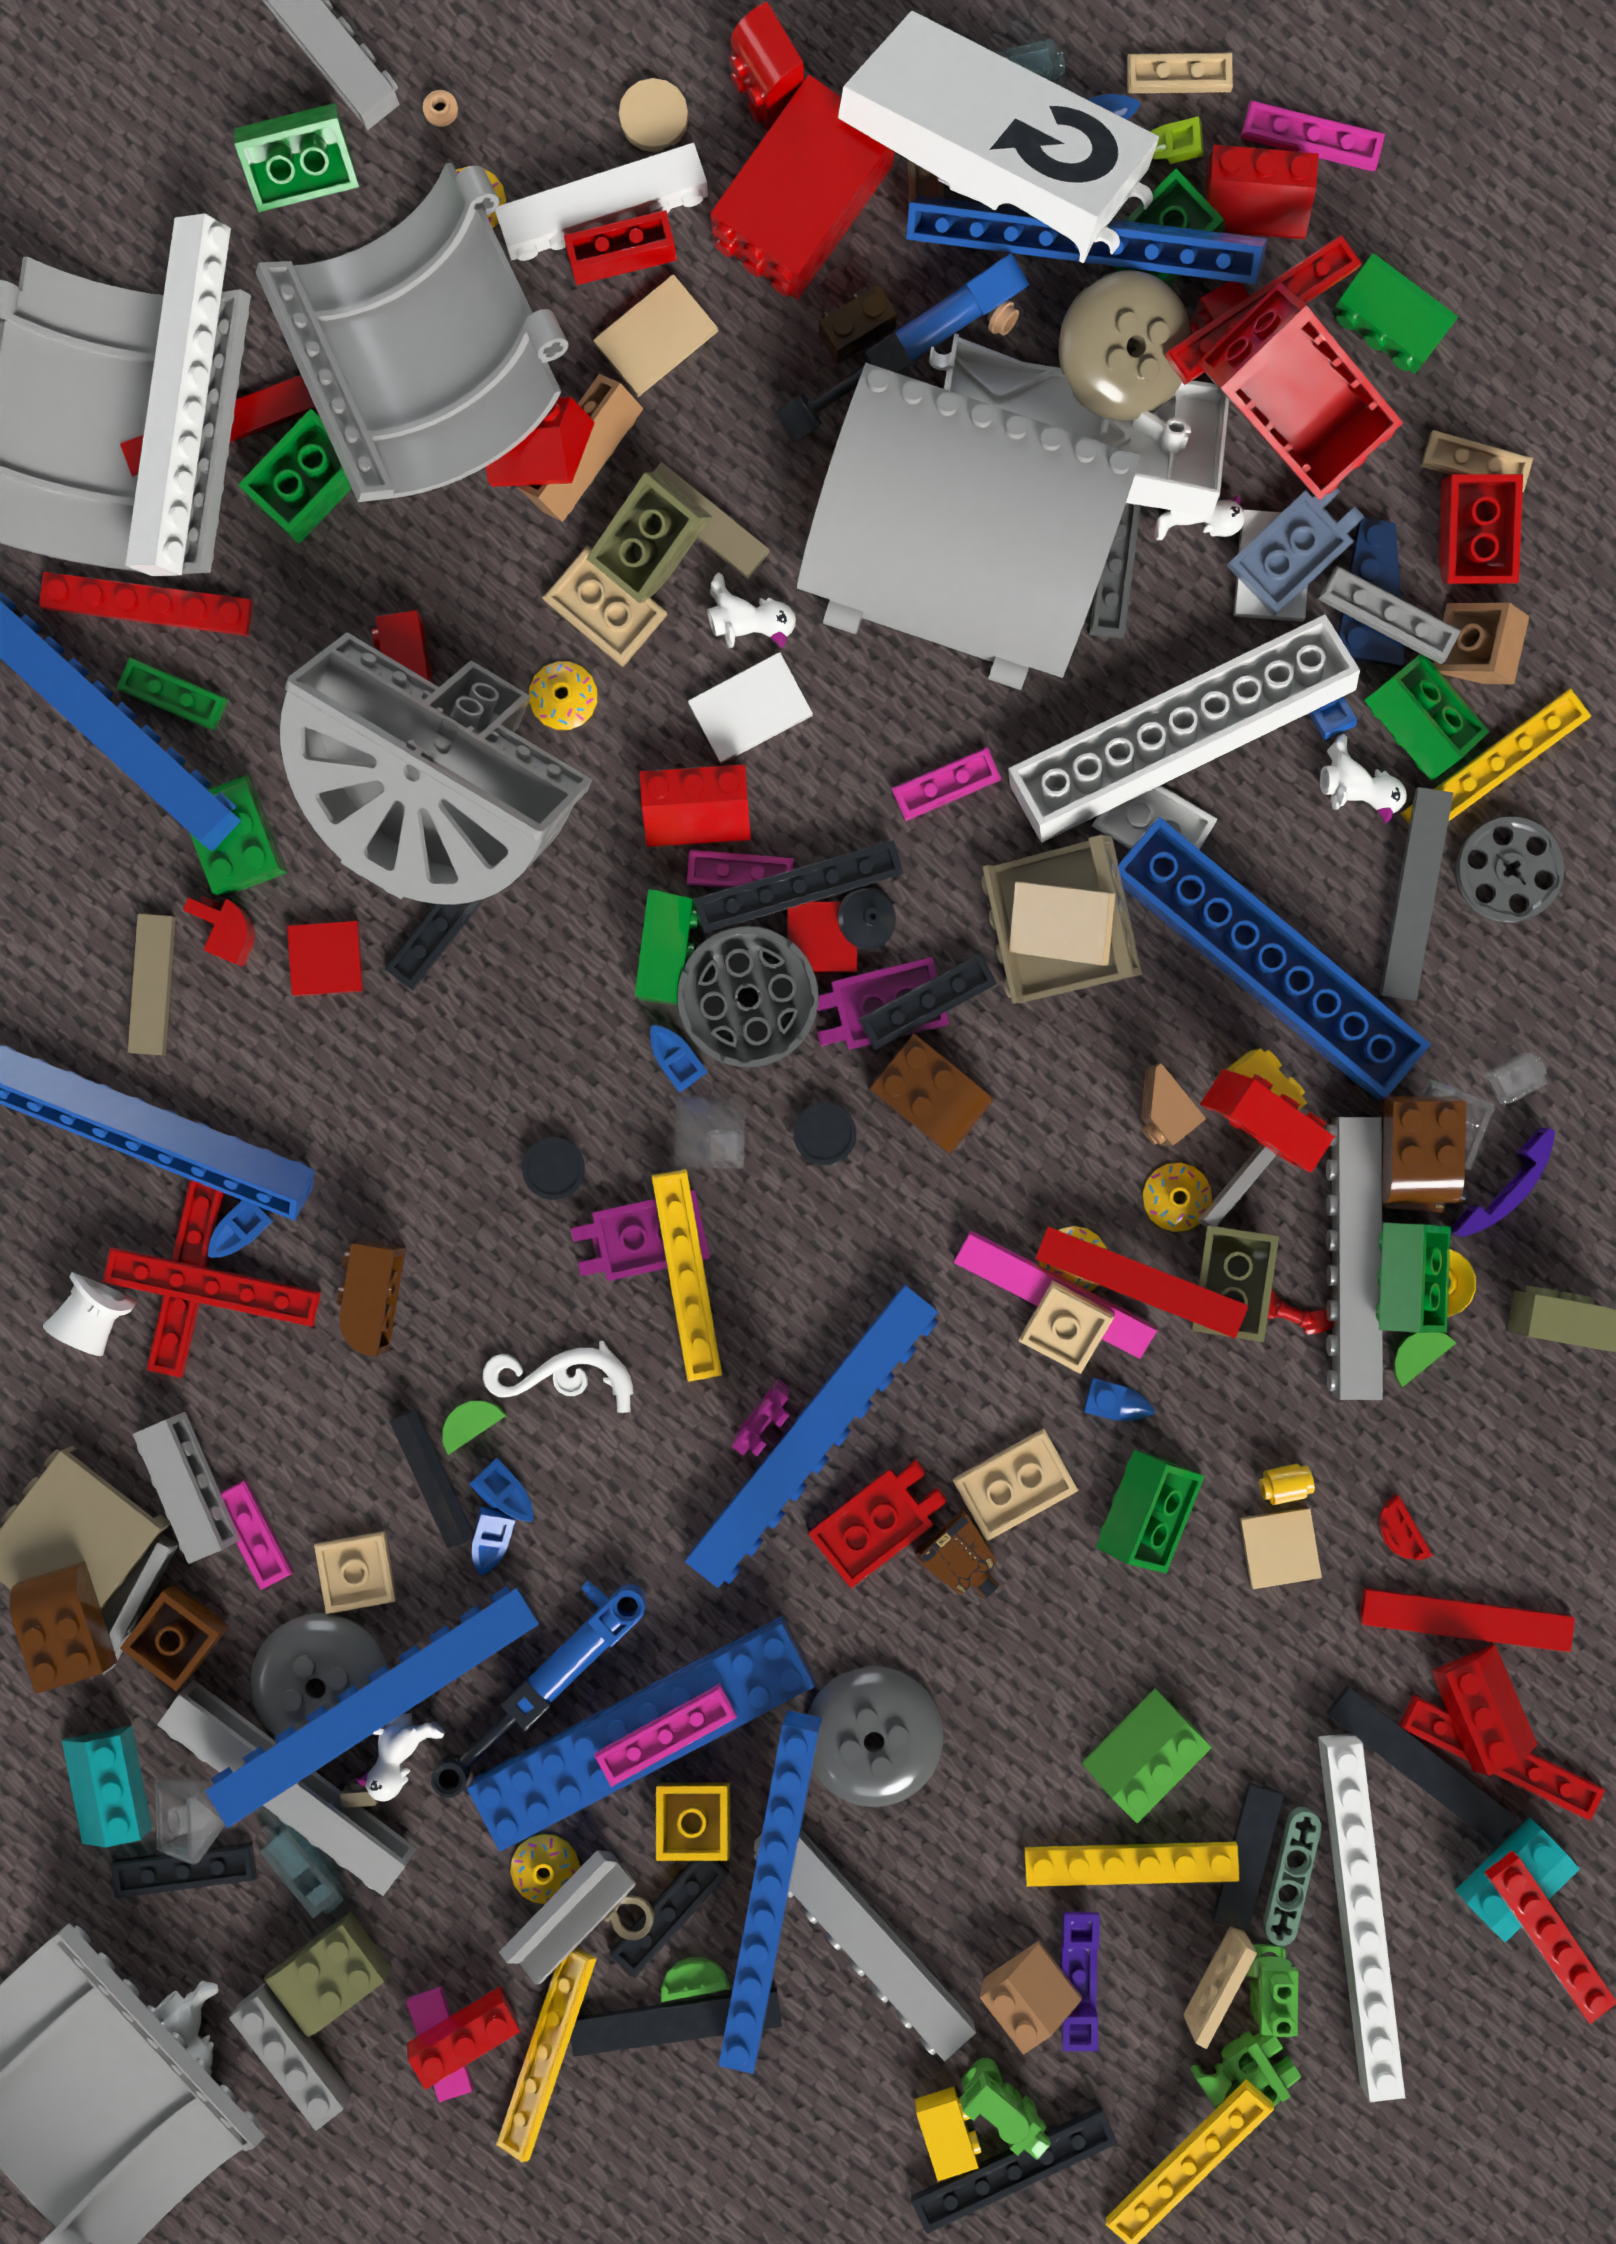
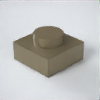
M356 1779L349 1782L350 1786H345L340 1793L341 1808L374 1806L378 1803V1800L373 1799L366 1787L361 1786Z

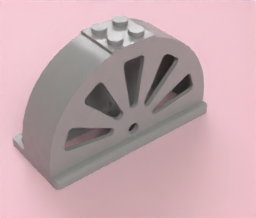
M346 632L288 677L284 688L287 690L281 712V752L287 778L299 806L317 834L342 859L341 864L399 899L407 897L434 904H462L485 899L511 885L553 842L562 830L573 806L588 791L592 782L591 778L514 733L519 727L531 696L472 660L438 687Z

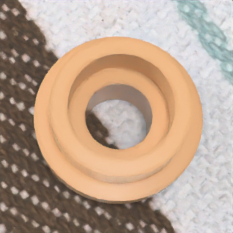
M436 90L426 96L423 102V112L429 123L434 126L444 127L456 119L458 105L451 93L444 90ZM438 103L446 104L445 108L441 111L434 109Z
M1006 300L989 312L987 320L989 321L988 329L993 334L1000 333L1004 336L1011 331L1019 316V311L1014 308L1013 302Z

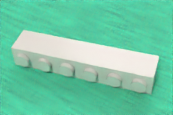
M691 143L498 206L495 212L511 261L515 259L526 261L537 256L538 252L549 248L553 250L566 248L564 239L566 234L664 210L668 213L670 209L681 205L685 207L695 206L701 203L703 198L708 197V187L695 144Z

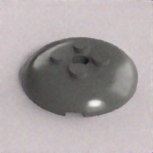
M750 926L727 929L705 940L687 961L679 980L677 996L682 1023L693 1042L707 1055L722 1063L747 1068L774 1063L793 1052L803 1042L814 1023L819 998L814 971L803 952L793 942H790L774 931ZM744 988L753 989L758 996L757 1003L752 1007H744L738 1001V993Z
M305 1614L282 1624L268 1636L260 1647L254 1659L250 1676L253 1706L264 1727L274 1737L292 1725L298 1731L308 1724L305 1718L307 1715L323 1705L327 1711L339 1704L336 1698L338 1695L354 1685L358 1691L370 1684L367 1676L384 1665L390 1671L389 1665L379 1647L378 1641L359 1623L338 1614ZM318 1678L325 1683L326 1691L324 1693H316L311 1687V1679Z
M874 1665L864 1666L863 1668L854 1669L846 1673L843 1672L830 1680L818 1692L811 1703L807 1714L822 1717L812 1771L822 1785L840 1799L865 1807L892 1805L918 1792L936 1770L943 1748L944 1734L941 1716L928 1691L908 1674L890 1667ZM870 1732H878L884 1737L883 1742L876 1746H868L864 1739Z

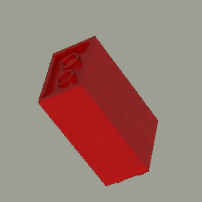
M810 75L806 77L710 213L715 247L727 257L734 255L743 261L744 268L756 277L763 275L770 280L772 287L782 296L788 297L791 295L799 300L894 164L895 153L892 149L839 119L838 114L842 97Z
M1281 282L1197 362L1288 468L1319 500L1326 494L1333 492L1342 479L1354 468L1361 466L1367 459V456L1381 443L1389 440L1395 433V430L1403 424L1401 419L1309 307Z

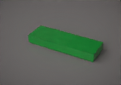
M130 657L116 688L119 692L212 731L216 730L228 702L226 697Z

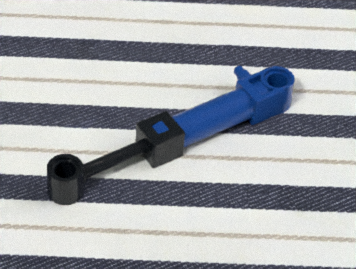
M1010 253L969 280L945 299L865 350L862 355L868 364L899 373L911 365L913 361L930 351L931 347L937 346L1030 284L1013 254ZM865 365L811 401L803 392L775 411L793 443L822 424L818 416L820 411L857 387Z
M586 1581L581 1586V1589L596 1605L597 1609L533 1674H529L505 1697L501 1707L506 1713L462 1756L449 1754L440 1760L431 1776V1785L435 1793L445 1798L459 1795L470 1778V1767L516 1722L523 1730H526L551 1706L553 1700L609 1646L612 1647L644 1614L647 1598L643 1589L634 1584H625L607 1598L597 1586H594L590 1581ZM627 1596L632 1597L636 1600L638 1608L632 1612L624 1611L620 1606L619 1600ZM453 1769L458 1773L460 1780L449 1782L445 1779L443 1770Z

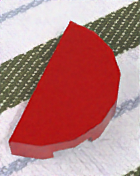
M1398 1494L1393 1495L1386 1501L1379 1515V1531L1383 1542L1393 1553L1405 1559L1423 1560L1432 1557L1431 1551Z

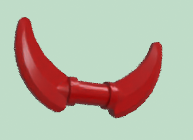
M1273 1289L1271 1290L1268 1319L1282 1317L1295 1322L1303 1328L1305 1334L1321 1333L1333 1327L1334 1321H1328L1326 1309L1314 1312L1302 1311L1287 1305L1286 1302L1279 1299Z

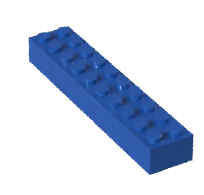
M1158 817L1118 864L1123 888L1375 1100L1388 1097L1430 1047L1431 1044L1161 817Z
M780 1616L473 1777L467 1790L499 1852L812 1689L815 1687V1677L783 1616ZM721 1684L737 1713V1718L618 1784L610 1786L594 1756L596 1751L712 1687Z

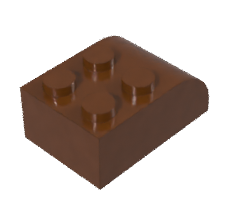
M913 1034L869 1089V1091L949 1155L952 1154L994 1102L982 1088L915 1034Z
M1457 1096L1384 1097L1383 1203H1457L1460 1201L1465 1179L1467 1101Z
M362 1241L351 1243V1248L346 1249L344 1252L342 1269L347 1270L345 1284H340L336 1299L337 1305H341L339 1325L346 1342L362 1354L377 1357L390 1349L406 1247Z
M85 1561L14 1584L9 1600L10 1615L35 1694L103 1674L118 1662Z

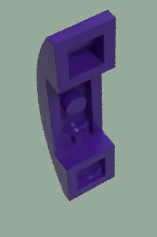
M1550 1127L1538 1128L1516 1153L1526 1164L1485 1210L1480 1206L1470 1205L1451 1226V1236L1464 1237L1484 1230L1501 1220L1520 1204L1532 1190L1546 1167L1554 1143V1130Z
M1063 1912L1060 1969L1080 1993L1082 2000L1061 2024L1062 2051H1098L1097 1949H1099V1912Z

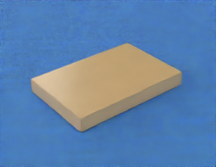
M673 274L597 336L593 342L636 396L639 397L718 332V327Z
M587 545L543 596V601L620 666L624 667L664 620L667 612L651 598H648L643 603H638L586 559L592 550Z
M1015 882L1009 952L1102 966L1108 965L1115 893L1029 882Z
M1044 1428L952 1478L986 1541L991 1540L1078 1491Z
M1229 1927L1183 2014L1195 2043L1205 2049L1208 2048L1257 1955L1246 1932L1242 1929Z

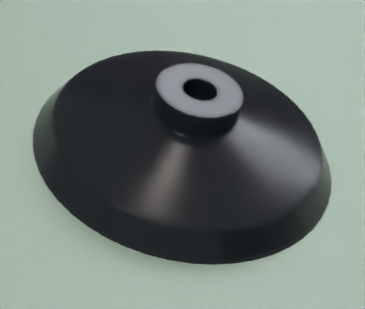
M860 887L849 892L842 900L838 911V923L843 936L852 945L861 949H875L884 945L891 938L896 925V913L891 900L882 891L873 887Z
M817 1103L805 1109L798 1117L794 1127L795 1145L801 1155L814 1164H836L845 1159L852 1151L856 1142V1126L851 1115L839 1105Z
M549 1137L539 1140L529 1148L523 1160L522 1173L526 1185L534 1194L548 1200H559L570 1196L579 1188L585 1174V1163L581 1152L573 1143L563 1138Z

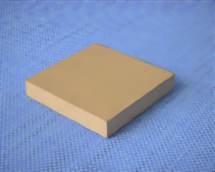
M1052 1280L1021 1333L1019 1342L1081 1374L1114 1319L1115 1313Z
M1309 1507L1239 1518L1249 1582L1252 1589L1322 1578Z
M385 1531L319 1542L314 1545L326 1614L391 1603L397 1600Z

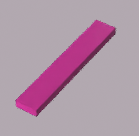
M970 1230L954 1260L955 1264L1038 1306L1053 1280L1115 1313V1316L1102 1340L1141 1359L1157 1332L1156 1325Z

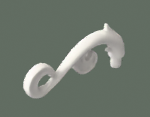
M602 1340L599 1342V1349L576 1348L553 1356L524 1380L511 1387L500 1384L498 1377L499 1372L504 1368H510L517 1376H521L523 1368L516 1358L509 1354H499L493 1356L483 1369L485 1387L497 1397L518 1395L553 1374L554 1386L558 1392L566 1396H576L583 1393L587 1387L588 1377L581 1368L576 1369L574 1377H569L567 1369L576 1364L593 1365L607 1374L608 1377L603 1378V1381L612 1387L613 1395H616L617 1412H631L630 1395L633 1394L631 1376L627 1368L615 1357Z

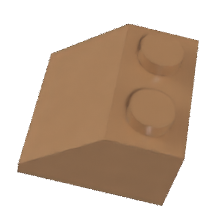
M1447 603L1443 622L1461 632L1446 661L1443 664L1434 661L1433 665L1441 674L1482 684H1514L1529 616L1511 603Z
M1162 1063L1150 1066L1145 1070L1140 1118L1145 1126L1142 1128V1131L1154 1145L1158 1143L1162 1146H1174L1205 1121L1206 1118Z
M1037 1941L983 1978L980 1999L1023 2055L1051 2037L1082 2000L1080 1993L1040 1941Z

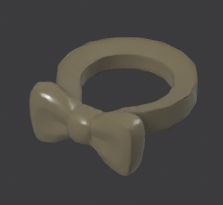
M627 1894L608 1913L604 1920L606 1922L611 1920L614 1930L620 1937L636 1941L643 1938L651 1930L654 1923V1912L651 1905L645 1899ZM621 1904H636L645 1911L646 1923L641 1930L634 1932L624 1928L617 1912Z

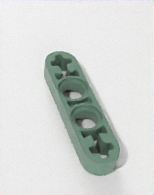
M1307 1807L1295 1808L1288 1815L1263 1918V1930L1267 1938L1277 1946L1290 1944L1297 1935L1321 1834L1319 1818ZM1304 1817H1307L1308 1821L1312 1824L1311 1828L1304 1829L1302 1837L1306 1843H1309L1308 1846L1298 1842L1301 1831L1296 1823L1303 1822ZM1294 1850H1300L1305 1854L1304 1863L1297 1868L1287 1865V1856ZM1287 1884L1295 1886L1297 1888V1895L1292 1901L1284 1902L1279 1899L1278 1895L1281 1887ZM1275 1907L1285 1911L1283 1922L1288 1927L1287 1930H1281L1279 1935H1276L1272 1928V1925H1279L1281 1913Z

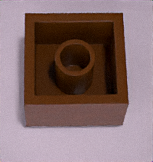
M174 1583L162 1591L120 1649L177 1691L189 1681L230 1625Z

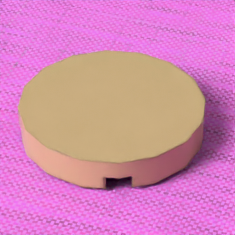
M651 78L637 82L626 91L621 99L619 109L620 123L625 136L631 144L644 151L659 152L670 145L674 146L681 140L687 130L689 116L686 100L679 89L666 80Z

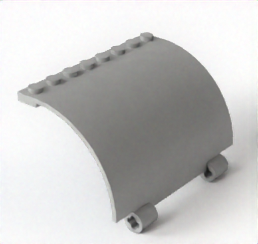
M446 163L433 189L405 220L385 235L355 251L329 260L293 266L292 261L258 263L256 275L358 502L398 498L427 492L461 480L481 470L522 442L547 416L561 394L548 361L561 357L568 349V342L551 310L542 309L534 313L532 312L487 218L498 207L499 199L485 170L480 166H469L457 175L453 164Z
M23 257L19 287L10 282L0 280V543L72 562L140 572L125 566L138 475L131 476L120 443L144 435L164 295L133 291L95 282L58 270L30 257ZM241 289L226 291L221 294L182 574L210 573L214 559L216 531L219 525L224 476L229 456L231 428L234 421V408L239 387L245 332L249 318L251 295Z
M865 363L824 481L806 544L797 589L830 599L823 624L856 635L861 620L864 618L993 662L988 679L1021 690L1029 667L1063 678L1105 566L1141 455Z
M70 1923L49 1939L0 1984V2169L53 2226L39 2244H138L177 2203L210 2173L242 2149L247 2151L255 2148L265 2135L259 2130L261 2127L259 2120L249 2111L243 2112L234 2103L237 2100L235 2094L223 2084L219 2086L210 2077L212 2074L210 2067L200 2058L195 2060L187 2052L188 2045L178 2033H170L164 2027L162 2015L153 2006L148 2005L146 2007L137 1997L139 1991L134 1984L127 1979L122 1981L113 1971L115 1966L110 1958L102 1952L97 1954L89 1945L91 1940L86 1932L78 1926L73 1928Z

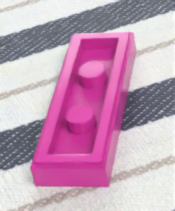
M986 747L893 787L891 790L904 820L908 821L1001 780V777L990 751Z
M690 850L687 886L730 889L793 870L794 858Z
M247 1480L221 1492V1496L240 1538V1541L236 1543L260 1590L293 1574L294 1571Z
M442 1986L408 1997L407 2005L417 2036L451 2016ZM467 2065L433 2085L439 2102L470 2093L474 2089Z

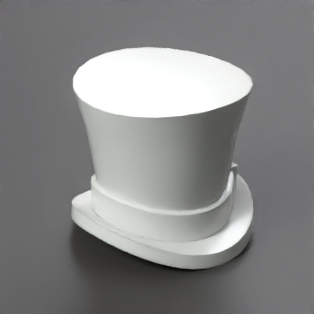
M71 1272L69 1277L74 1284L71 1295L43 1324V1328L51 1336L69 1346L89 1354L103 1356L115 1319L131 1312L136 1301L133 1297Z

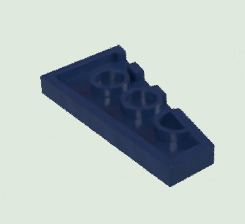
M1364 517L1357 526L1349 572L1400 598L1396 523ZM1341 612L1337 634L1353 660L1396 668H1403L1405 666L1403 644Z

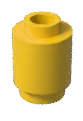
M1293 1464L1265 1470L1263 1478L1259 1479L1261 1495L1264 1500L1269 1499L1272 1505L1307 1498V1494L1314 1493L1315 1490L1313 1476L1307 1465Z

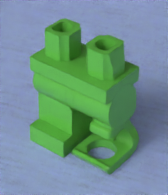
M1252 1944L1257 1955L1246 1974V1978H1259V1980H1250V2012L1259 2026V2032L1261 2035L1275 2037L1297 2036L1298 1969L1292 1967V1963L1285 1959L1286 1951L1284 1946ZM1265 1952H1273V1953H1275L1278 1957H1274V1956L1261 1957V1955L1264 1954Z
M1249 2030L1242 2034L1241 2038L1230 2042L1224 2047L1221 2052L1223 2062L1214 2066L1217 2071L1216 2074H1204L1198 2065L1191 2067L1194 2077L1215 2109L1246 2079L1274 2102L1275 2107L1280 2101L1284 2102L1291 2097L1287 2088L1301 2078L1300 2073L1289 2056L1274 2066H1271L1268 2058L1283 2049L1277 2037L1261 2035L1260 2033L1252 2036ZM1232 2080H1238V2082L1232 2085Z
M989 2058L978 2059L961 2078L964 2094L960 2097L963 2113L973 2121L979 2114L985 2117L998 2128L1000 2137L1003 2141L1009 2143L1010 2150L1017 2156L1025 2149L1036 2160L1039 2159L1051 2143L1049 2137L1044 2134L1046 2125L1038 2117L1034 2101L1027 2095L1022 2099L1021 2094L1010 2083L1002 2084L1001 2074L994 2060Z

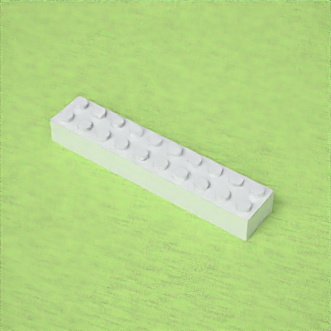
M1323 615L1008 768L1010 787L1038 838L1043 843L1355 691L1360 669L1327 616Z

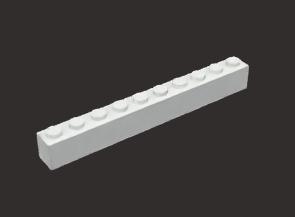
M205 213L176 217L174 219L125 564L127 567L151 576L182 575L231 230L228 226Z
M1352 1733L1320 1736L1318 1741L1360 2086L1370 2102L1405 2098L1363 1743Z

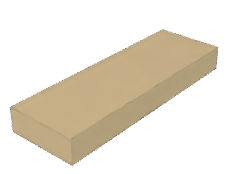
M1232 53L1128 54L1127 93L1231 92L1233 88Z
M1432 430L1428 438L1421 467L1449 475L1523 474L1524 492L1533 458Z

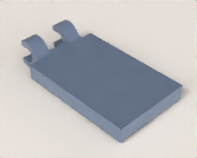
M1338 488L1326 494L1321 500L1316 496L1312 498L1307 491H1304L1227 565L1274 616L1354 542L1347 534L1364 518L1363 514L1354 507L1337 522L1325 509L1340 492Z

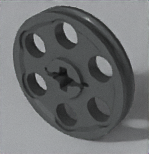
M1521 817L1498 818L1478 827L1462 844L1455 866L1456 882L1465 902L1479 915L1497 922H1519L1543 912L1557 897L1564 878V860L1560 847L1554 837L1538 823ZM1502 826L1509 831L1510 841L1507 845L1501 846L1494 841L1493 832L1496 827ZM1530 837H1538L1543 842V852L1539 856L1532 855L1527 850L1526 844ZM1472 850L1480 851L1485 857V864L1481 869H1474L1468 864V855ZM1503 863L1507 865L1514 863L1516 865V868L1513 870L1516 877L1513 875L1504 876L1503 872L1506 870V867ZM1539 870L1546 871L1551 876V885L1547 890L1540 889L1535 884L1534 877ZM1486 884L1491 887L1493 897L1489 903H1482L1477 899L1475 892L1478 885ZM1513 894H1519L1525 898L1526 908L1522 913H1515L1510 909L1509 900Z

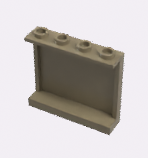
M1099 835L1088 838L1089 841L995 866H982L984 875L981 877L982 888L990 899L992 909L989 910V920L992 928L997 931L999 943L996 945V952L1000 963L1004 964L1006 972L1004 989L1007 996L1011 998L1012 1004L1025 1003L1142 975L1112 836ZM1015 882H1029L1115 893L1108 965L1102 966L1009 952Z
M70 1446L61 1451L57 1449L43 1464L47 1469L41 1477L33 1478L24 1488L22 1494L25 1495V1498L18 1506L16 1504L13 1505L1 1519L4 1525L0 1529V1582L11 1590L14 1584L19 1581L85 1561L101 1612H103L171 1523L161 1514L155 1518L151 1517L73 1455L77 1449L76 1447Z

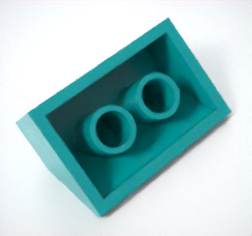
M132 1725L63 1739L62 1745L82 1844L110 1847L141 1840L152 1829V1823Z
M1530 1817L1455 1889L1463 1901L1504 1942L1510 1939L1521 1926L1484 1872L1513 1851L1521 1859L1548 1900L1580 1870L1558 1844Z

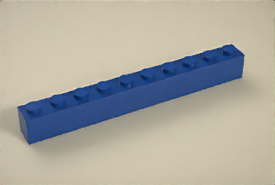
M919 195L909 202L906 236L908 240L1080 262L1079 249L1070 238L1018 207L999 205L996 210H993L979 202ZM1112 219L1107 227L1115 231L1119 236L1120 244L1118 248L1111 254L1108 244L1103 241L1093 242L1084 261L1101 265L1257 284L1262 273L1267 238Z
M0 592V658L198 841L213 851L241 822L232 813L236 806L221 792L216 796L209 792L207 788L211 783L196 769L191 774L182 766L187 761L171 746L167 751L162 749L158 745L162 740L158 734L147 724L142 729L133 722L138 717L122 702L115 706L109 700L114 695L98 680L91 684L85 678L89 671L74 658L67 662L61 656L65 650L50 636L43 640L37 634L41 628L26 614L19 618L13 612L17 606Z
M0 1045L1 1105L294 1221L313 1190L315 1170L302 1162L291 1161L276 1155L269 1149H261L248 1144L236 1136H228L211 1129L203 1123H195L180 1117L173 1111L163 1110L150 1105L138 1097L127 1096L105 1084H97L80 1077L72 1071H64L49 1065L42 1059L31 1058L16 1052L9 1046Z
M903 1284L689 1552L685 1560L689 1566L717 1588L724 1581L728 1584L733 1581L742 1568L738 1565L740 1560L746 1553L751 1557L764 1541L759 1536L767 1526L772 1529L776 1527L786 1513L782 1510L783 1506L789 1499L795 1502L806 1489L807 1484L803 1481L811 1471L817 1474L827 1463L829 1457L826 1455V1452L833 1444L839 1447L851 1432L847 1427L855 1416L861 1419L873 1404L869 1399L877 1389L883 1392L895 1377L891 1373L893 1368L899 1361L905 1364L917 1349L913 1345L921 1334L927 1337L939 1321L935 1318L938 1313L937 1309L907 1285Z
M508 1586L504 1587L489 1597L493 1604L480 1611L479 1607L475 1606L459 1617L462 1624L450 1631L446 1625L430 1635L429 1639L432 1643L424 1649L419 1650L417 1645L398 1656L401 1664L390 1671L384 1665L367 1676L370 1684L358 1691L355 1685L336 1697L339 1704L327 1711L323 1705L307 1715L305 1718L308 1724L298 1731L294 1729L293 1725L274 1737L277 1744L272 1748L264 1751L262 1746L247 1754L242 1758L245 1765L235 1772L229 1766L212 1777L211 1781L214 1785L205 1790L227 1829L539 1625V1621L518 1587L513 1591H510Z
M787 1710L782 1724L718 2065L721 2067L751 2074L754 2073L822 1717Z

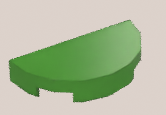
M1413 1332L1405 1336L1396 1346L1394 1351L1396 1353L1393 1359V1375L1399 1386H1405L1454 1346L1456 1342L1444 1333Z
M471 1400L457 1406L447 1417L443 1427V1445L447 1455L507 1416V1414L498 1405L485 1400Z
M689 1957L677 1962L667 1972L661 1987V2002L728 1990L731 1985L726 1972L716 1962L704 1957Z

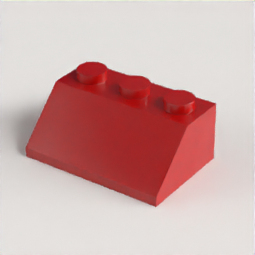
M1214 145L1206 165L1204 199L1224 219L1226 230L1223 233L1305 239L1316 191L1319 153Z
M571 396L558 397L547 416L522 442L485 467L488 483L492 487L572 483L595 422Z
M745 765L640 771L642 812L647 847L751 841Z
M1496 1644L1431 1670L1474 1772L1490 1776L1521 1762L1538 1745Z

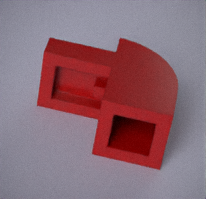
M201 896L199 902L188 897L183 911L215 924L203 950L244 967L255 940V928L248 912L239 904L228 899L225 900L221 911H219L222 905L204 896Z

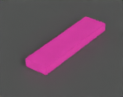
M1250 100L1240 138L1289 151L1319 153V158L1374 172L1378 165L1385 134Z
M718 1684L596 1751L594 1756L612 1787L737 1718V1713L721 1684Z

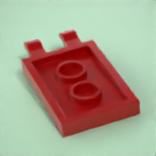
M917 1459L905 1467L898 1475L890 1467L808 1531V1535L850 1588H853L931 1528L934 1522L929 1515L946 1503V1496L939 1487H936L919 1503L907 1489V1487L925 1474L924 1468Z

